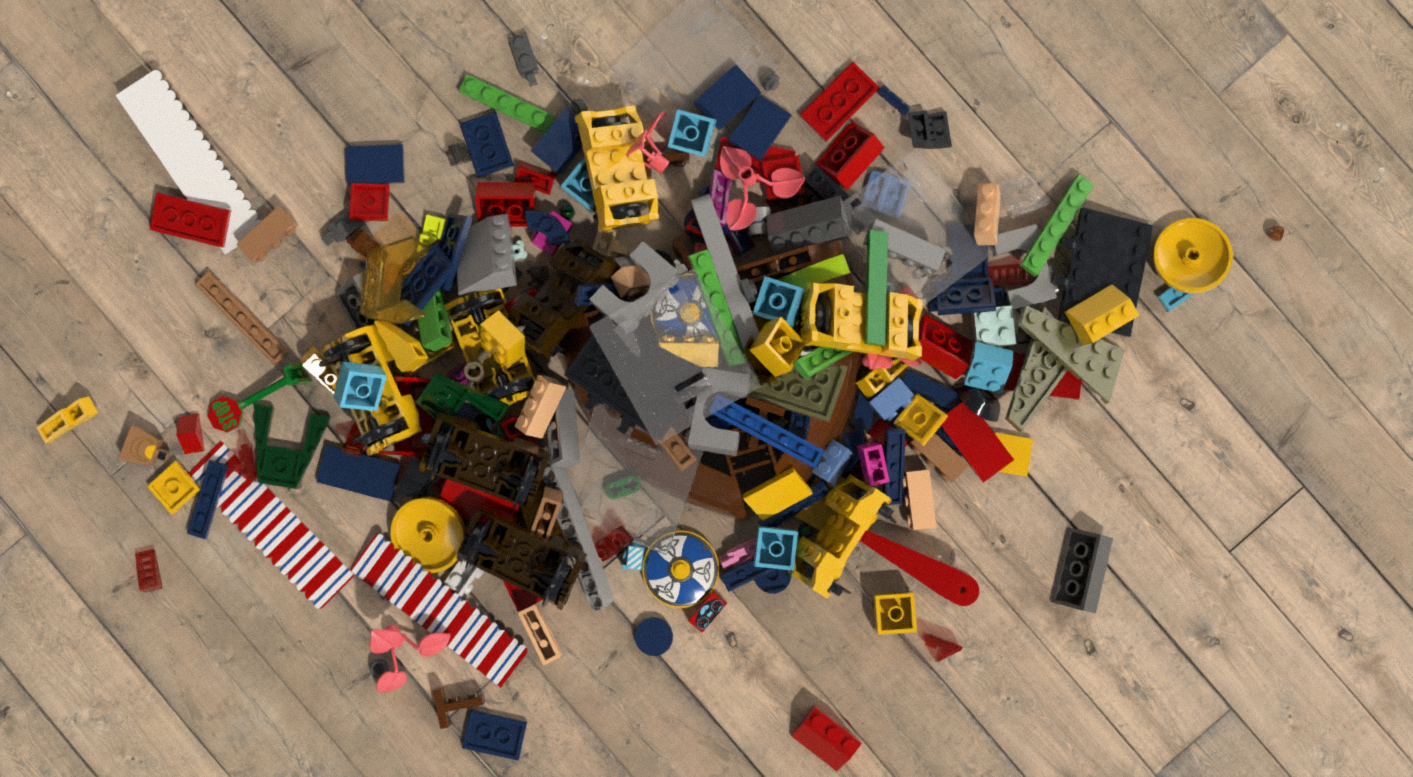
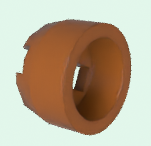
M1272 226L1270 230H1273V232L1268 233L1272 240L1280 242L1284 235V227Z

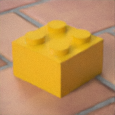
M499 310L480 324L481 345L484 350L490 351L494 355L495 360L500 365L503 364L506 368H509L525 355V336Z
M782 317L765 323L749 350L777 377L792 370L793 364L798 360L805 345L802 338Z
M912 591L873 594L875 627L878 635L917 632L915 599Z

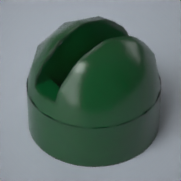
M563 205L560 208V216L566 220H571L575 216V210L571 205ZM572 210V213H562V211Z
M807 523L800 525L798 528L800 538L802 536L808 538L815 533L813 528Z

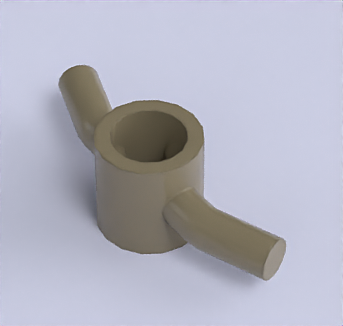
M483 350L475 362H470L465 366L464 374L467 379V387L473 389L474 385H480L485 380L482 364L491 354L490 351ZM472 370L481 371L477 377L469 375Z

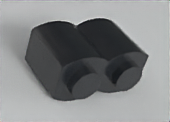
M417 456L412 459L395 489L411 500L424 497L427 493L425 488L428 482H433L431 480V473L419 471L422 459Z

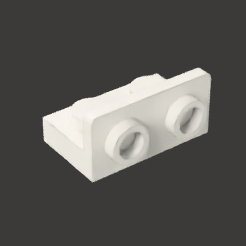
M459 561L444 582V584L459 593L460 597L464 596V594L468 595L474 587L472 585L473 581L476 578L480 579L485 572L475 566L466 571V562Z

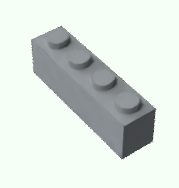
M878 219L870 223L868 231L871 229L888 232L887 258L901 260L904 265L917 267L920 269V272L927 275L934 274L939 270L946 249ZM867 234L863 241L864 245H867Z
M565 389L547 427L551 466L569 469L581 463L574 390Z

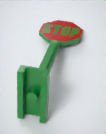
M289 364L283 368L286 375L282 379L240 402L227 396H221L212 401L208 418L213 428L228 433L240 426L244 408L286 385L308 384L312 381L311 377H304L301 370L305 367L302 364Z

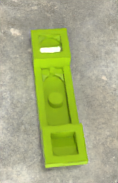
M842 254L798 270L778 280L806 290L813 283L821 284L850 273L845 256Z

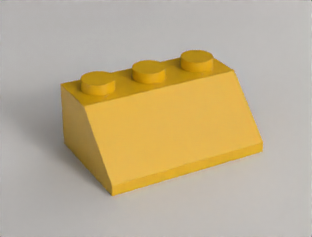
M1114 285L1106 287L1065 311L1083 346L1094 343L1139 316L1131 299Z

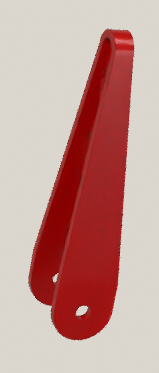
M865 530L859 540L940 596L959 606H969L979 597L980 589L977 581L954 567L868 530ZM961 587H965L964 593H960Z

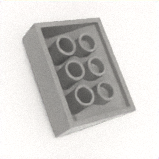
M508 214L487 217L470 227L457 267L459 295L517 286L512 228Z

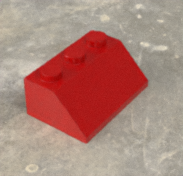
M851 122L815 162V166H818L837 185L848 190L885 147L874 133Z
M535 182L477 183L475 198L478 222L490 216L508 214L511 227H528L525 211H536Z
M924 314L919 322L918 340L922 346V356L919 359L942 371L944 374L957 379L970 367L972 340Z
M815 705L812 706L791 734V737L836 771L851 759L862 744L857 737Z

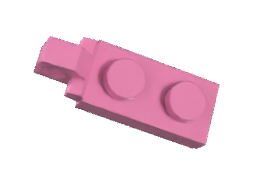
M756 537L731 548V550L729 549L727 553L718 557L723 569L731 565H740L754 558Z

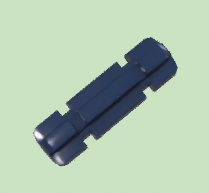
M882 85L878 89L877 93L882 98L885 97V100L895 109L898 108V112L902 115H906L909 112L910 106L903 103V100L894 92H890L887 86Z

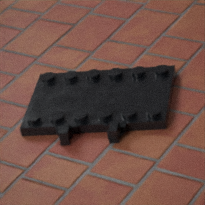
M1084 207L1080 208L1075 236L1073 235L1071 239L1061 238L1059 246H1066V248L1070 249L1071 256L1068 271L1065 277L1052 276L1051 283L1060 285L1063 291L1057 320L1070 323L1065 311L1110 285H1114L1128 296L1135 308H1137L1153 225ZM1134 319L1111 333L1131 337Z
M606 316L564 374L565 377L589 392L586 396L589 400L584 406L585 409L593 413L595 406H598L599 403L603 406L605 403L620 413L619 417L622 420L620 427L616 428L617 431L625 435L630 427L634 429L637 425L659 441H662L706 378V374L679 356L663 349L658 345V342L638 329L626 334Z

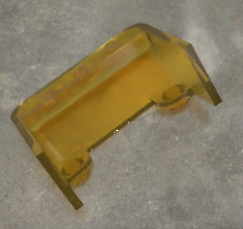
M413 236L372 249L366 257L360 306L361 314L369 319L397 324L425 317V313L406 299L400 301L403 275L412 272L416 265V258L425 256L430 249Z

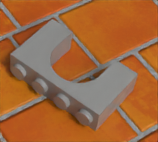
M1037 224L997 234V245H991L994 257L1014 251L1027 254L1040 234L1041 229L1037 228ZM1047 261L1030 285L1005 292L1007 306H1012V310L1057 298L1058 289L1056 284L1051 283L1053 271L1051 265L1047 264Z
M644 241L629 256L650 277V288L647 294L638 301L626 302L620 300L602 285L589 299L599 311L626 334L630 331L633 332L639 326V321L642 317H647L653 310L652 306L664 299L666 296L665 292L670 287L673 288L679 282L680 277L678 270Z
M703 367L702 372L706 374V378L699 386L698 392H695L693 396L695 409L690 412L689 423L692 424L691 429L686 432L685 442H688L690 449L736 456L740 439L739 432L711 426L705 420L704 412L708 403L716 398L718 394L747 399L751 381L750 375Z

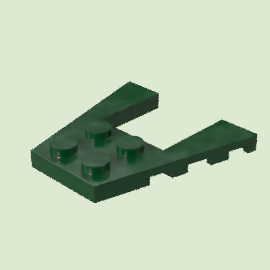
M437 373L416 401L433 419H437L440 412L455 416L464 401L467 400L499 422L510 406ZM442 423V428L446 432L453 426L448 423Z
M254 404L258 483L298 489L331 417L310 413L303 451L269 446L267 444L274 408Z

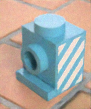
M630 541L629 548L624 550L623 560H626L627 563L622 564L623 569L642 570L645 547H642L641 543Z

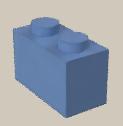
M897 378L868 404L882 420L888 419L890 421L898 414L896 410L899 407L905 408L912 402L911 397L914 394L900 378Z
M832 439L817 466L812 470V473L834 487L854 454L847 447Z

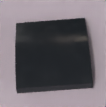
M927 110L908 113L914 148L941 149L952 147L946 111L927 114Z

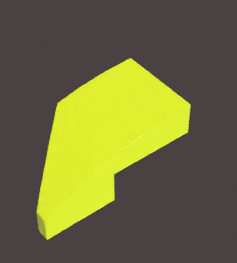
M430 214L426 215L417 250H421L441 238L446 222L445 218Z

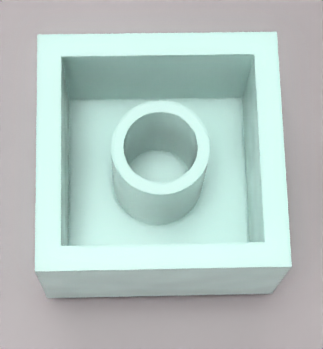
M1012 306L996 307V311L970 313L974 345L975 342L995 347L1016 344Z

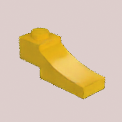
M898 358L893 361V365L890 368L870 370L856 384L866 398H869L887 383L891 382L909 364L904 363Z
M89 396L80 398L67 408L56 412L36 428L45 444L51 443L74 427L87 422L98 414V411Z

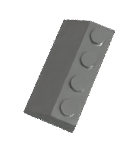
M841 195L767 215L768 239L773 255L845 237L851 233Z
M370 270L353 276L335 292L336 297L356 330L365 326L375 325L374 322L377 320H388L405 332L404 327L398 320ZM368 335L361 337L363 343L370 342Z
M1068 527L1051 600L1052 603L1096 613L1113 538Z

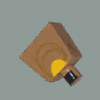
M131 425L118 459L154 466L157 460L166 462L170 452L161 449L164 442L163 439L138 425Z

